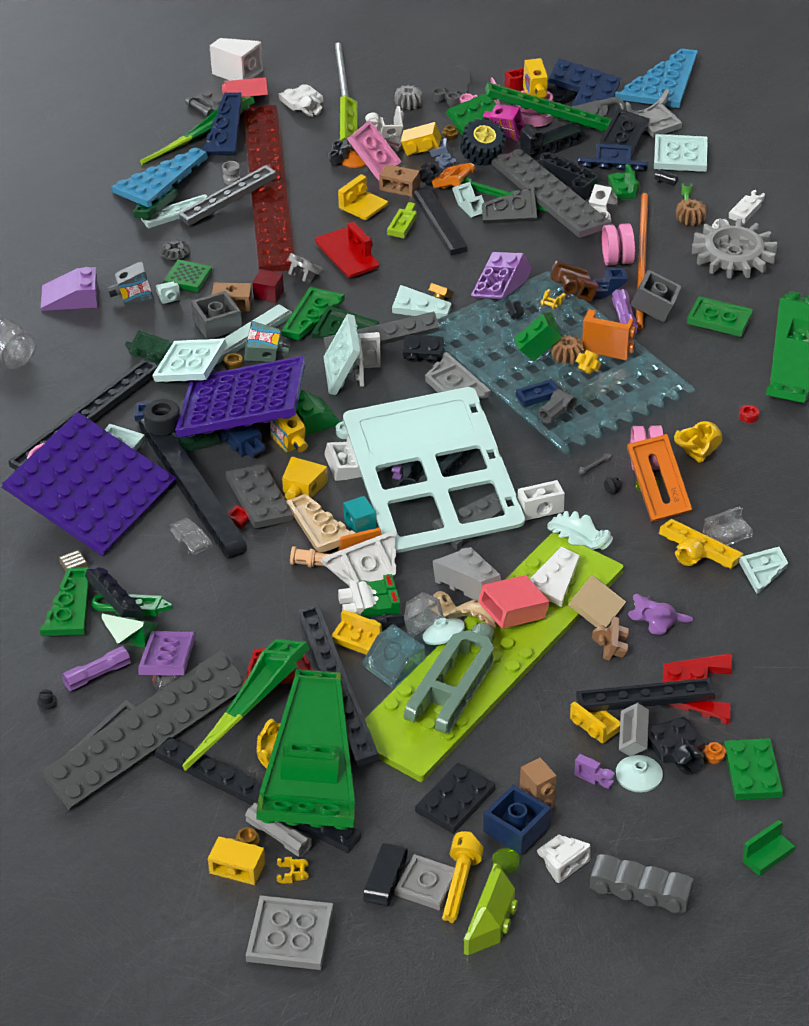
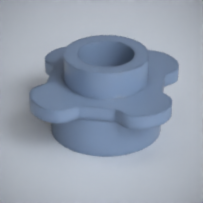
M448 153L441 154V156L435 158L439 162V167L443 169L452 167L453 163L456 162V159L452 158L451 154Z

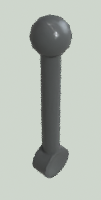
M604 453L603 457L585 468L580 467L578 470L579 474L584 475L587 470L601 462L610 461L611 454Z

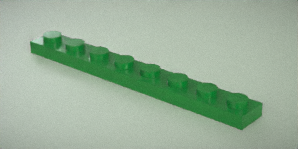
M490 82L485 87L487 96L493 100H502L509 105H519L523 109H532L540 114L552 115L557 119L563 118L571 123H580L587 128H597L601 132L606 131L612 120L611 118Z

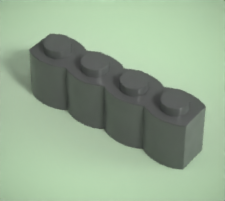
M599 854L590 876V888L599 894H614L623 900H638L646 906H662L673 913H685L692 893L694 879L685 874L669 873L658 867H645L634 861H621L614 856Z

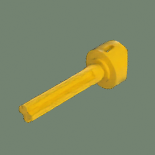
M462 831L456 833L449 853L451 858L456 861V867L442 919L450 923H455V920H457L470 866L481 862L484 851L483 846L471 832Z

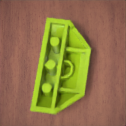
M497 863L493 864L470 926L464 937L465 955H471L500 943L503 933L507 934L511 924L510 915H515L518 900L515 899V888Z

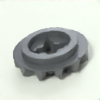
M178 239L176 241L170 240V242H164V245L160 246V253L169 260L182 259L189 254V244Z

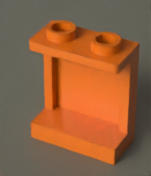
M588 309L583 320L582 344L584 352L588 350L597 355L627 360L629 354H633L635 342H632L636 333V327L633 326L634 319L630 318L627 324L596 318V311Z

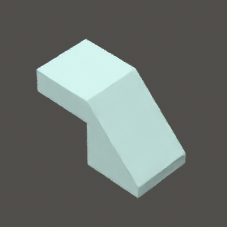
M470 182L452 188L458 205L471 218L482 214V203H484L482 195L475 196Z

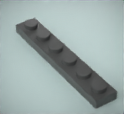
M265 165L179 212V217L188 226L195 224L202 218L211 215L213 212L226 207L233 201L277 178L276 172Z
M434 311L357 329V334L379 332L380 345L404 340L405 335H425L439 331V324ZM335 335L323 338L326 352Z

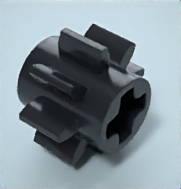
M432 162L430 164H423L421 170H419L420 180L426 183V185L432 184V181L440 175L438 166Z

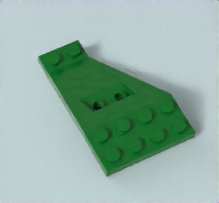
M789 291V294L786 293L780 298L770 385L767 387L766 395L805 403L809 398V295L803 297L798 292Z
M296 669L294 681L259 793L256 820H261L263 823L268 824L275 823L276 821L285 822L292 826L299 825L300 823L310 824V826L316 828L323 827L324 825L334 826V828L340 830L347 829L348 827L353 828L355 799L341 688V673Z

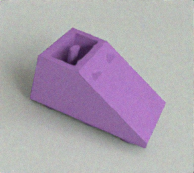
M492 252L471 296L475 298L504 299L524 284L532 270V266L524 253Z

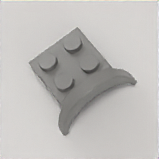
M669 89L664 91L661 98L655 104L644 110H632L630 103L626 102L628 112L650 118L646 131L653 138L656 134H666L682 128V122L665 107L670 95Z

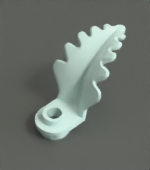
M565 511L563 516L559 513L557 517H553L547 527L553 533L560 532L559 537L561 538L569 537L568 542L570 544H582L592 550L597 548L604 550L613 540L609 530H596L590 516L584 515L580 519L577 511H574L570 517L568 511Z

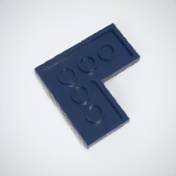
M558 58L548 79L550 84L578 92L571 107L614 97L621 82V78L560 58Z

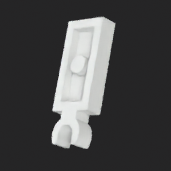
M756 190L751 192V196L746 195L729 212V219L737 221L739 218L745 224L761 207L765 193L758 196L756 195Z

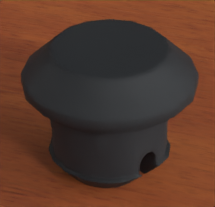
M606 477L604 481L605 490L612 495L615 494V491L622 487L621 480L617 477Z
M44 689L40 691L37 699V705L40 708L48 709L56 705L57 697L51 690Z

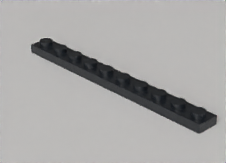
M144 358L8 460L9 467L17 470L27 460L29 452L35 446L45 443L77 412L94 422L152 378L159 365Z
M319 605L297 610L319 670L341 673L347 739L357 767L380 760L379 753Z
M168 737L155 750L156 758L250 805L258 803L262 782L205 754L185 771L182 765L195 749L171 737ZM301 823L294 826L346 853H349L361 839V831L355 828L348 827L347 829L340 830L334 828V826L325 825L316 828L310 826V824Z

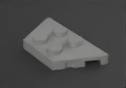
M445 352L443 359L440 362H436L433 369L429 370L425 375V381L438 393L471 387L475 389L479 399L491 397V390L448 352Z

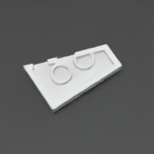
M561 547L530 578L532 583L550 602L560 607L563 605L565 594L568 592L570 581L573 579L578 566L579 555Z

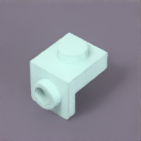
M172 281L156 285V292L162 304L180 300L178 283Z

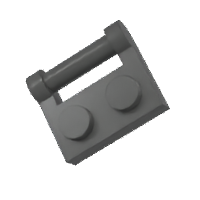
M208 89L194 97L188 96L185 103L190 107L200 110L208 117L219 107L222 97Z

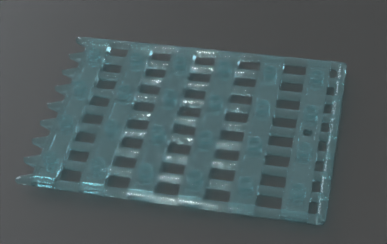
M549 271L526 280L524 284L504 299L485 298L437 319L439 331L428 334L429 336L443 337V348L564 454L570 452L568 444L571 442L585 446L584 436L588 434L601 439L602 433L600 428L604 426L617 431L618 426L615 421L619 419L632 423L631 413L635 411L648 416L649 411L646 406L650 404L663 408L662 398L669 397L679 401L680 397L677 391L681 389L690 393L695 392V388L634 339H632V342H635L634 350L641 354L640 356L633 358L629 355L628 359L624 360L625 363L617 365L611 360L613 359L612 357L598 355V361L601 364L604 363L610 370L604 373L600 369L598 372L592 371L595 377L589 380L581 374L583 371L578 369V363L574 362L573 365H564V363L558 364L557 360H553L551 347L534 362L518 349L514 338L544 313L551 312L557 325L563 329L560 331L561 335L577 336L578 340H582L584 318L580 313L588 312V309L595 310L596 318L611 321L586 300L578 299L574 294L567 295L570 298L565 299L561 306L558 305L555 310H552L551 306L542 307L540 301L543 300L546 290L551 289L549 297L553 299L557 298L556 295L564 292L562 284L556 283L550 278L551 272ZM508 300L522 302L524 307V314L522 316L525 318L519 321L511 319L505 302ZM535 306L539 312L532 314L526 308ZM573 318L577 324L570 326L564 320ZM504 319L510 325L502 328L496 322ZM489 326L494 332L486 335L481 328ZM474 333L478 339L471 342L465 336ZM458 340L463 346L455 349L450 342ZM511 345L517 351L509 354L503 348ZM496 352L502 358L493 361L487 355ZM550 358L556 364L548 367L542 360ZM480 359L486 365L477 368L471 362ZM534 364L541 371L532 374L526 368ZM659 369L665 376L658 378L651 372ZM519 372L525 378L516 381L510 375ZM644 376L650 383L643 386L636 379ZM573 377L580 384L572 387L566 380ZM503 379L509 385L501 389L494 382ZM552 379L555 385L560 386L565 392L577 398L575 408L582 405L589 412L580 415L576 410H573L571 413H567L573 419L566 423L557 417L552 421L557 427L548 430L542 424L544 422L538 416V410L550 400L524 409L518 403L520 401L515 396L516 389ZM628 383L635 390L627 393L620 386ZM613 390L620 397L611 400L605 393ZM598 398L604 405L595 407L589 401Z

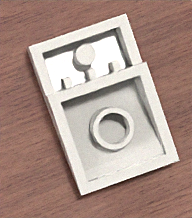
M349 436L346 442L327 443L325 458L335 481L362 477ZM390 466L383 467V468H378V469H376V472H379V471H381V470H383V469H386V468H388V467H390Z

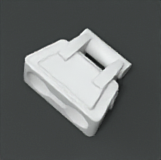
M560 834L537 850L539 856L544 858L546 868L557 883L562 882L590 861V844L574 838L561 836Z

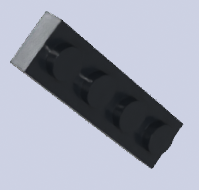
M98 567L86 570L85 577L121 617L141 618L143 610L106 569Z

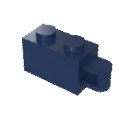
M253 424L246 427L241 425L230 430L220 429L218 431L221 440L226 441L234 452L236 451L241 457L249 455L253 458L265 452L261 432Z

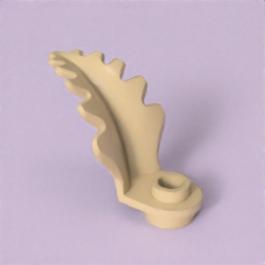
M438 591L433 595L431 600L432 607L442 617L474 616L478 617L480 621L491 625L493 629L496 628L495 620L479 602H476V599L456 607L450 596L445 592Z

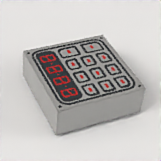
M391 135L386 140L393 151L400 152L403 149L401 144L402 137Z

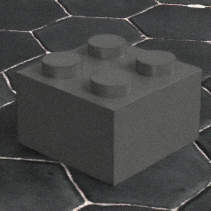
M648 269L630 305L639 311L651 315L654 319L664 322L682 286Z
M226 291L191 301L192 319L206 339H213L221 335L233 333L242 327L241 311Z

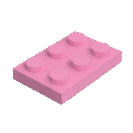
M371 120L367 121L347 138L378 181L380 173L387 164L397 166L402 162Z

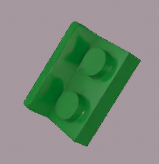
M629 164L625 167V173L608 174L609 185L613 190V194L617 196V200L636 198V193L639 191V181L635 179V171L631 169Z

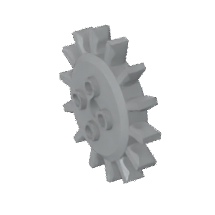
M738 218L735 226H727L723 219H719V227L717 229L706 223L704 224L703 234L695 232L692 254H698V265L711 262L709 272L711 274L722 268L726 269L727 278H731L734 271L742 270L745 277L750 278L752 267L764 273L766 271V262L774 264L777 242H771L772 233L770 231L758 234V223L753 224L748 229L742 227V219Z

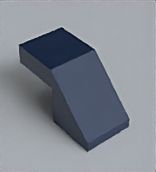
M606 268L603 280H590L599 286L594 297H607L628 282L624 268Z

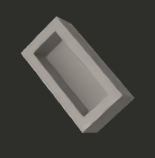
M639 703L621 711L619 750L628 756H633L647 749L649 710Z

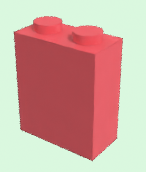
M266 77L224 81L225 84L222 85L223 95L227 92H241L242 97L268 94Z
M526 575L484 584L478 600L479 604L502 629L544 619L550 602Z

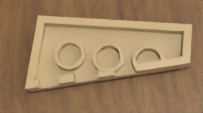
M307 494L287 500V504L293 512L296 521L319 553L339 547L341 536L355 533L352 530H347L346 525L341 521L337 522L331 513L323 511L321 505Z

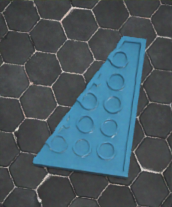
M681 48L677 53L672 54L669 60L660 62L653 69L648 70L645 76H639L630 84L624 86V90L621 92L616 91L615 97L638 104L646 103L653 105L661 98L664 91L669 89L670 95L665 106L680 108L698 50Z
M192 148L185 154L176 155L172 160L163 161L156 167L147 168L145 172L136 173L129 179L118 181L117 184L111 186L112 192L146 207H151V202L159 200L172 189L173 183H179L192 172V167H198L208 158L207 152L199 148Z

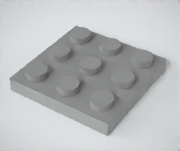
M260 895L246 952V962L321 970L333 914V903Z

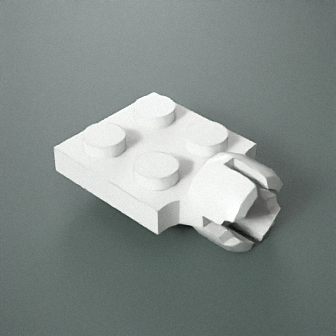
M301 85L299 88L287 89L279 93V100L293 111L302 110L307 116L313 117V114L317 116L322 110L320 103L323 102V96L311 86Z

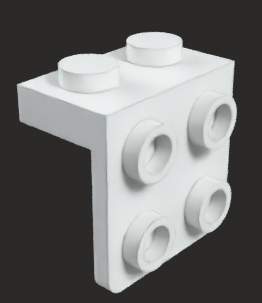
M379 332L357 334L359 336L361 355L353 365L355 381H359L360 387H364L363 368L381 367Z

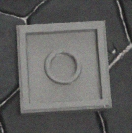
M414 854L395 888V895L440 910L449 894L455 868Z

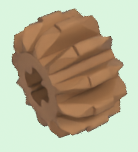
M688 198L687 201L682 200L676 207L677 220L680 221V224H686V226L692 225L694 227L695 224L700 225L706 218V205L702 201H696V199L691 200Z
M562 335V338L551 347L552 358L557 360L558 364L573 365L579 353L584 354L582 340H578L577 336Z

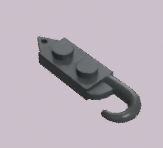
M617 97L573 106L574 108L600 116H606L608 105L618 104L620 109L625 110L624 102ZM558 119V121L568 124L571 123L566 119Z

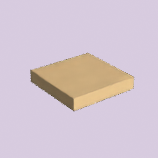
M591 575L568 605L598 628L601 625L607 627L612 617H615L626 601Z

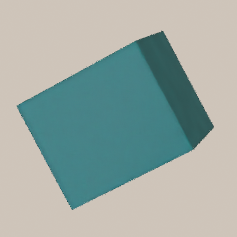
M365 496L343 503L344 522L350 530L358 533L377 528L376 511Z

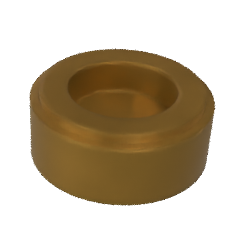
M238 353L226 355L224 357L225 368L228 370L241 368L243 366L242 355Z

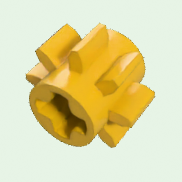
M588 350L584 354L579 353L576 362L579 364L578 369L587 374H591L592 371L598 372L601 365L598 361L599 356Z

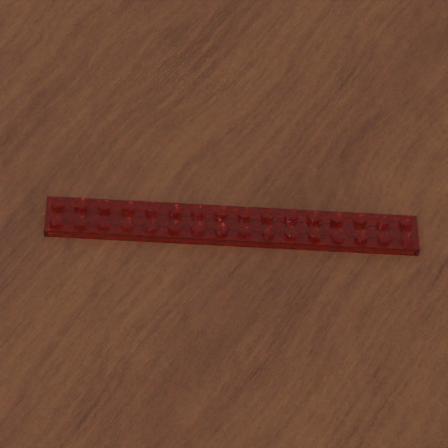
M249 106V109L243 111L249 174L267 165L277 175V178L251 192L259 271L260 269L272 272L289 271L292 262L288 258L291 253L294 254L277 106Z

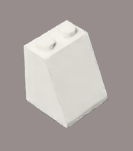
M219 38L210 45L212 74L227 80L254 78L263 71L262 44L260 41Z

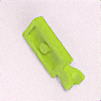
M408 202L405 209L398 210L387 228V235L405 238L417 218V213L414 211L416 203Z

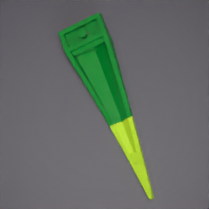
M253 96L242 97L241 114L244 110L250 108L249 105L255 103ZM218 108L173 143L141 159V165L210 133L213 120L216 119L218 114Z
M275 639L261 652L251 673L229 708L204 741L182 765L185 771L297 667L296 662L300 661L303 655L310 649L307 642Z

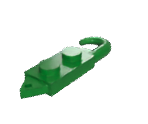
M101 594L96 595L91 601L92 608L96 611L116 612L109 603H98L99 600L104 598ZM128 594L143 610L141 616H157L158 613L173 609L172 604L165 601L162 596Z

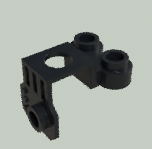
M347 138L343 142L336 140L332 143V151L328 154V159L332 165H337L343 159L348 158L352 145L348 144Z

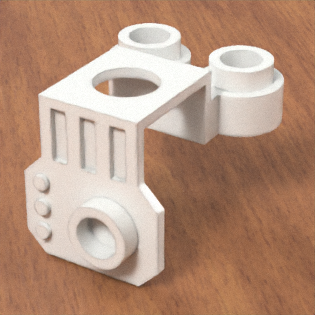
M400 106L396 108L394 125H385L383 117H379L377 113L366 115V122L371 120L383 138H389L391 135L401 137L404 114L400 110ZM395 129L396 133L390 135L387 134V131Z
M595 184L589 204L611 221V215L607 211V203L617 204V196L613 194L611 187Z

